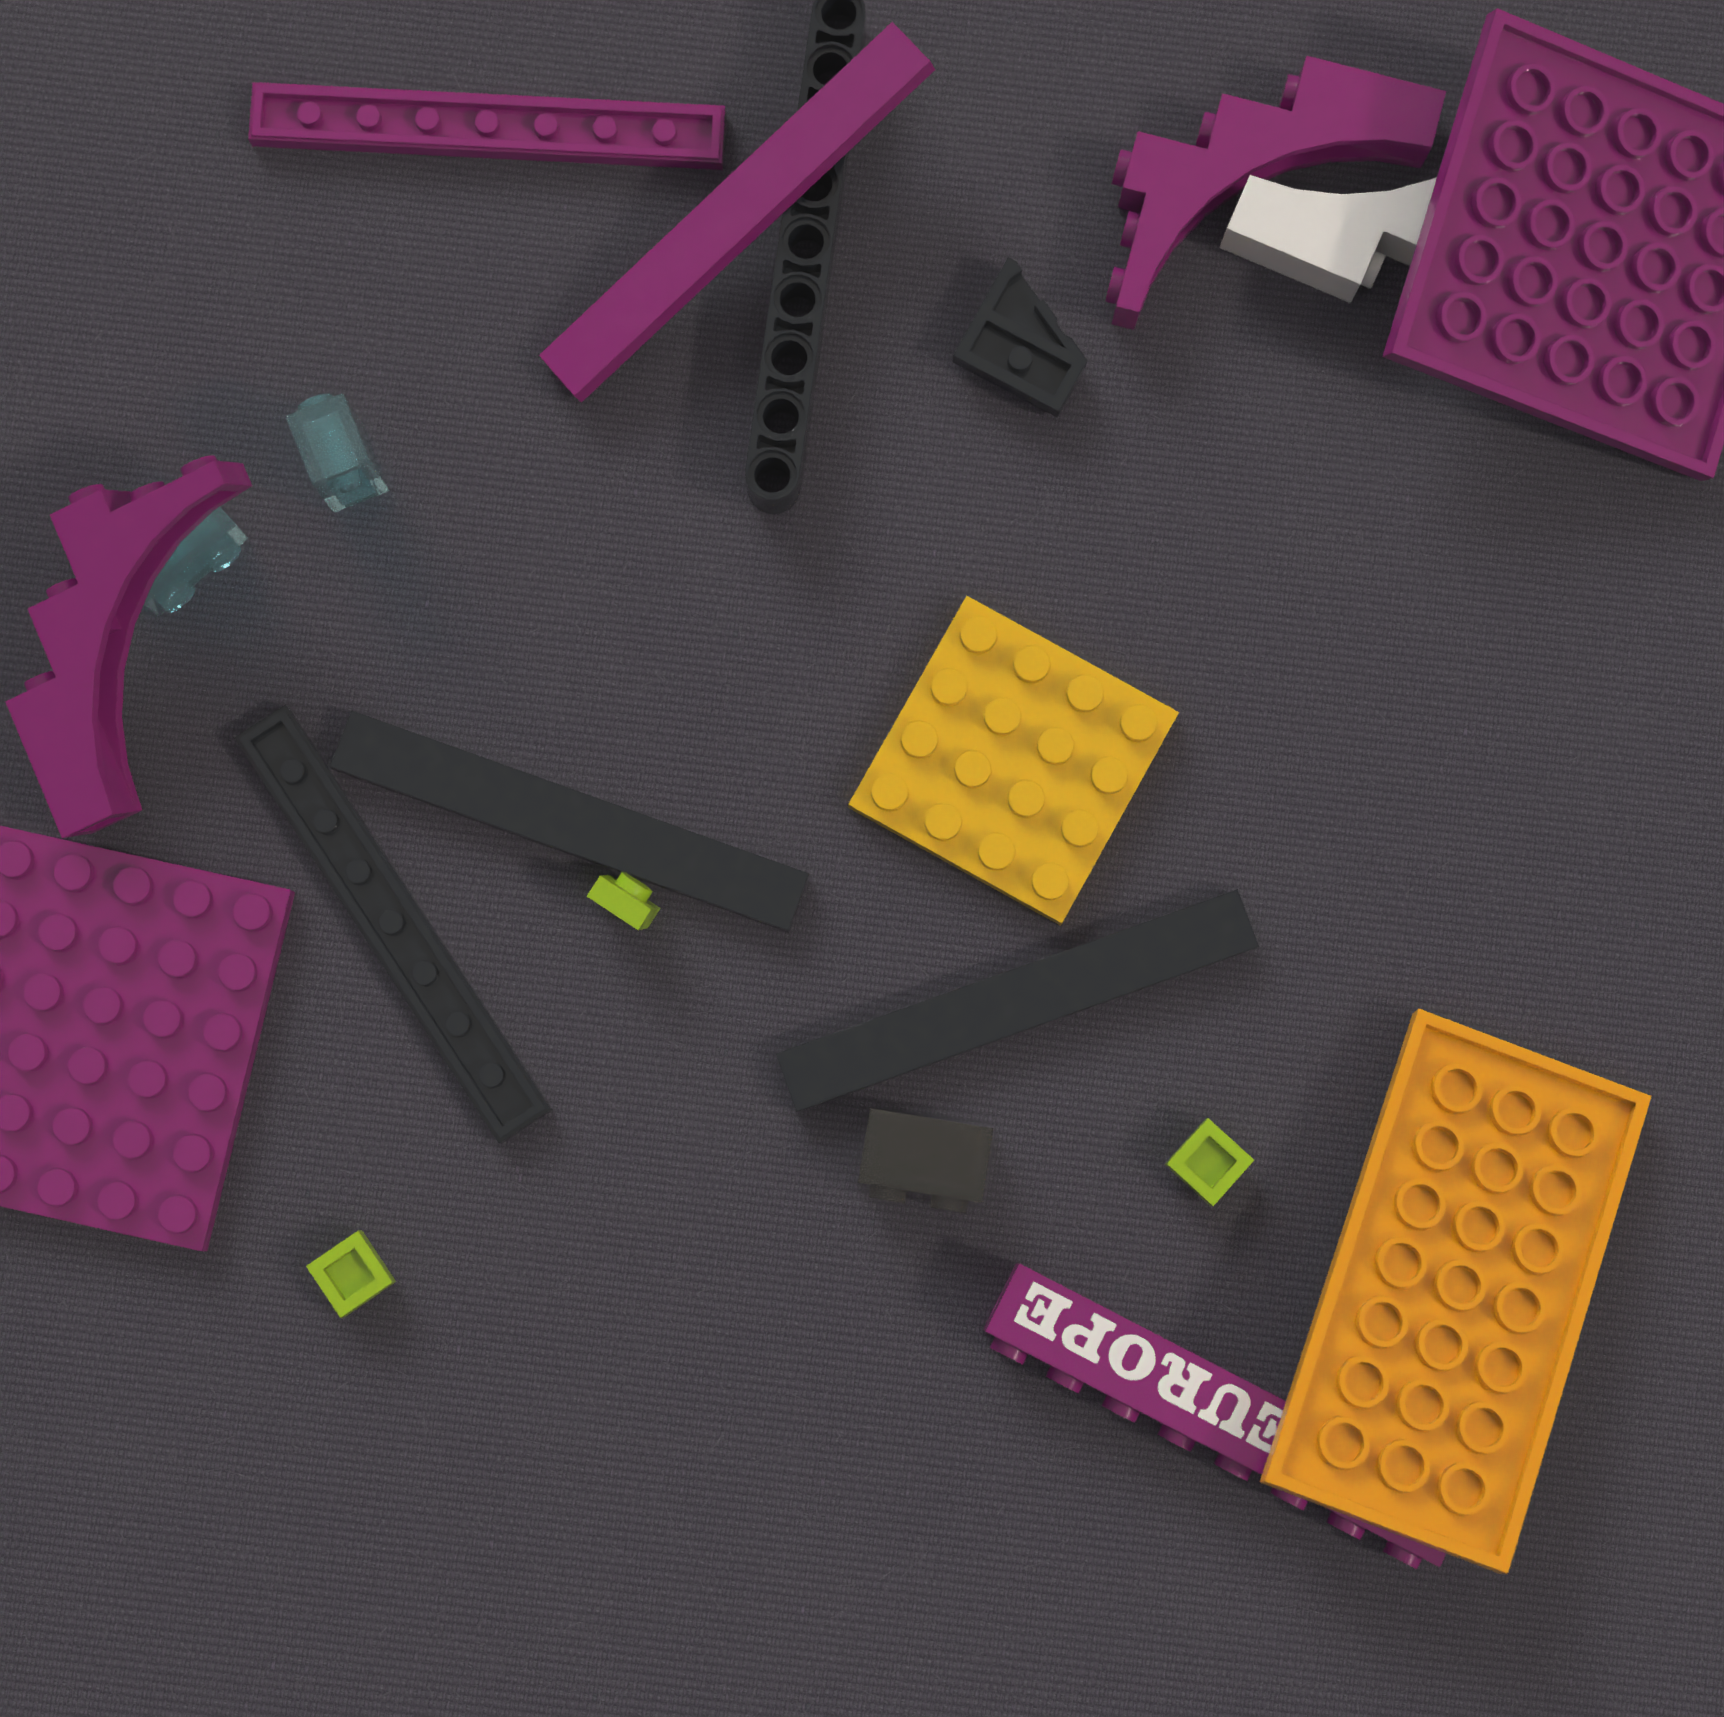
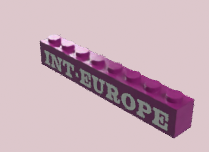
M1020 1263L1015 1264L983 1328L985 1332L995 1336L990 1348L1022 1365L1028 1354L1051 1365L1046 1374L1047 1378L1078 1394L1084 1383L1107 1394L1102 1403L1103 1407L1134 1423L1140 1412L1163 1423L1157 1435L1190 1452L1196 1441L1219 1452L1213 1464L1248 1481L1252 1471L1263 1474L1286 1403L1285 1400ZM1273 1487L1270 1491L1271 1494L1301 1510H1304L1308 1503L1305 1499ZM1328 1509L1331 1513L1326 1521L1327 1523L1361 1540L1365 1529L1388 1540L1383 1552L1415 1569H1418L1422 1558L1438 1567L1441 1566L1446 1553Z

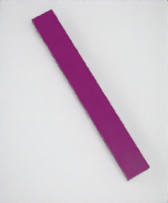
M891 22L539 355L574 397L583 402L935 71L931 61Z
M253 82L248 140L252 147L723 170L726 108L721 105Z

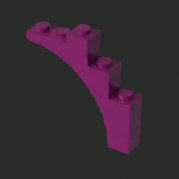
M1306 56L1299 76L1288 74L1279 108L1222 93L1216 114L1204 112L1195 146L1138 131L1132 152L1120 149L1111 183L1112 185L1123 187L1118 208L1129 210L1120 246L1131 249L1126 269L1114 267L1105 299V302L1116 305L1111 324L1131 330L1135 329L1149 289L1173 250L1207 215L1242 192L1250 175L1268 180L1284 172L1329 162L1379 161L1421 168L1433 146L1446 91Z
M214 455L205 456L185 464L180 469L183 476L166 485L163 481L153 482L141 486L132 492L105 490L103 484L91 485L69 495L70 505L50 514L75 578L49 587L46 590L48 599L27 610L53 671L42 673L24 682L26 692L5 701L62 838L93 834L142 811L128 766L122 720L124 670L135 623L154 580L179 544L215 509L252 487L243 463L218 461Z

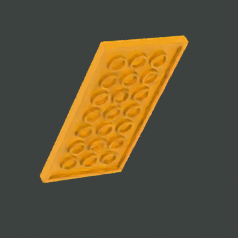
M1417 1009L1412 1014L1260 1483L1496 1573L1508 1574L1652 1096L1422 1009Z

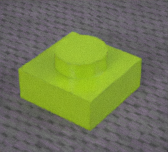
M621 872L617 879L611 875L599 876L587 895L588 898L637 930L647 929L661 909L648 900L653 891L625 872Z
M1206 1118L1164 1165L1209 1206H1214L1253 1163L1254 1159L1209 1118Z
M362 1230L356 1231L306 1266L340 1318L346 1317L396 1282Z

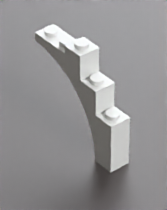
M1250 175L1228 224L1220 248L1351 303L1360 285L1371 289L1385 256L1410 266L1437 177L1390 191L1334 194L1294 189Z

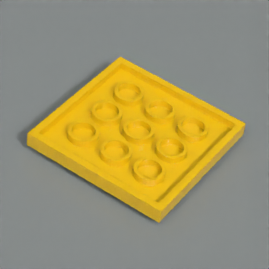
M966 596L850 800L848 808L1061 926L1179 712Z

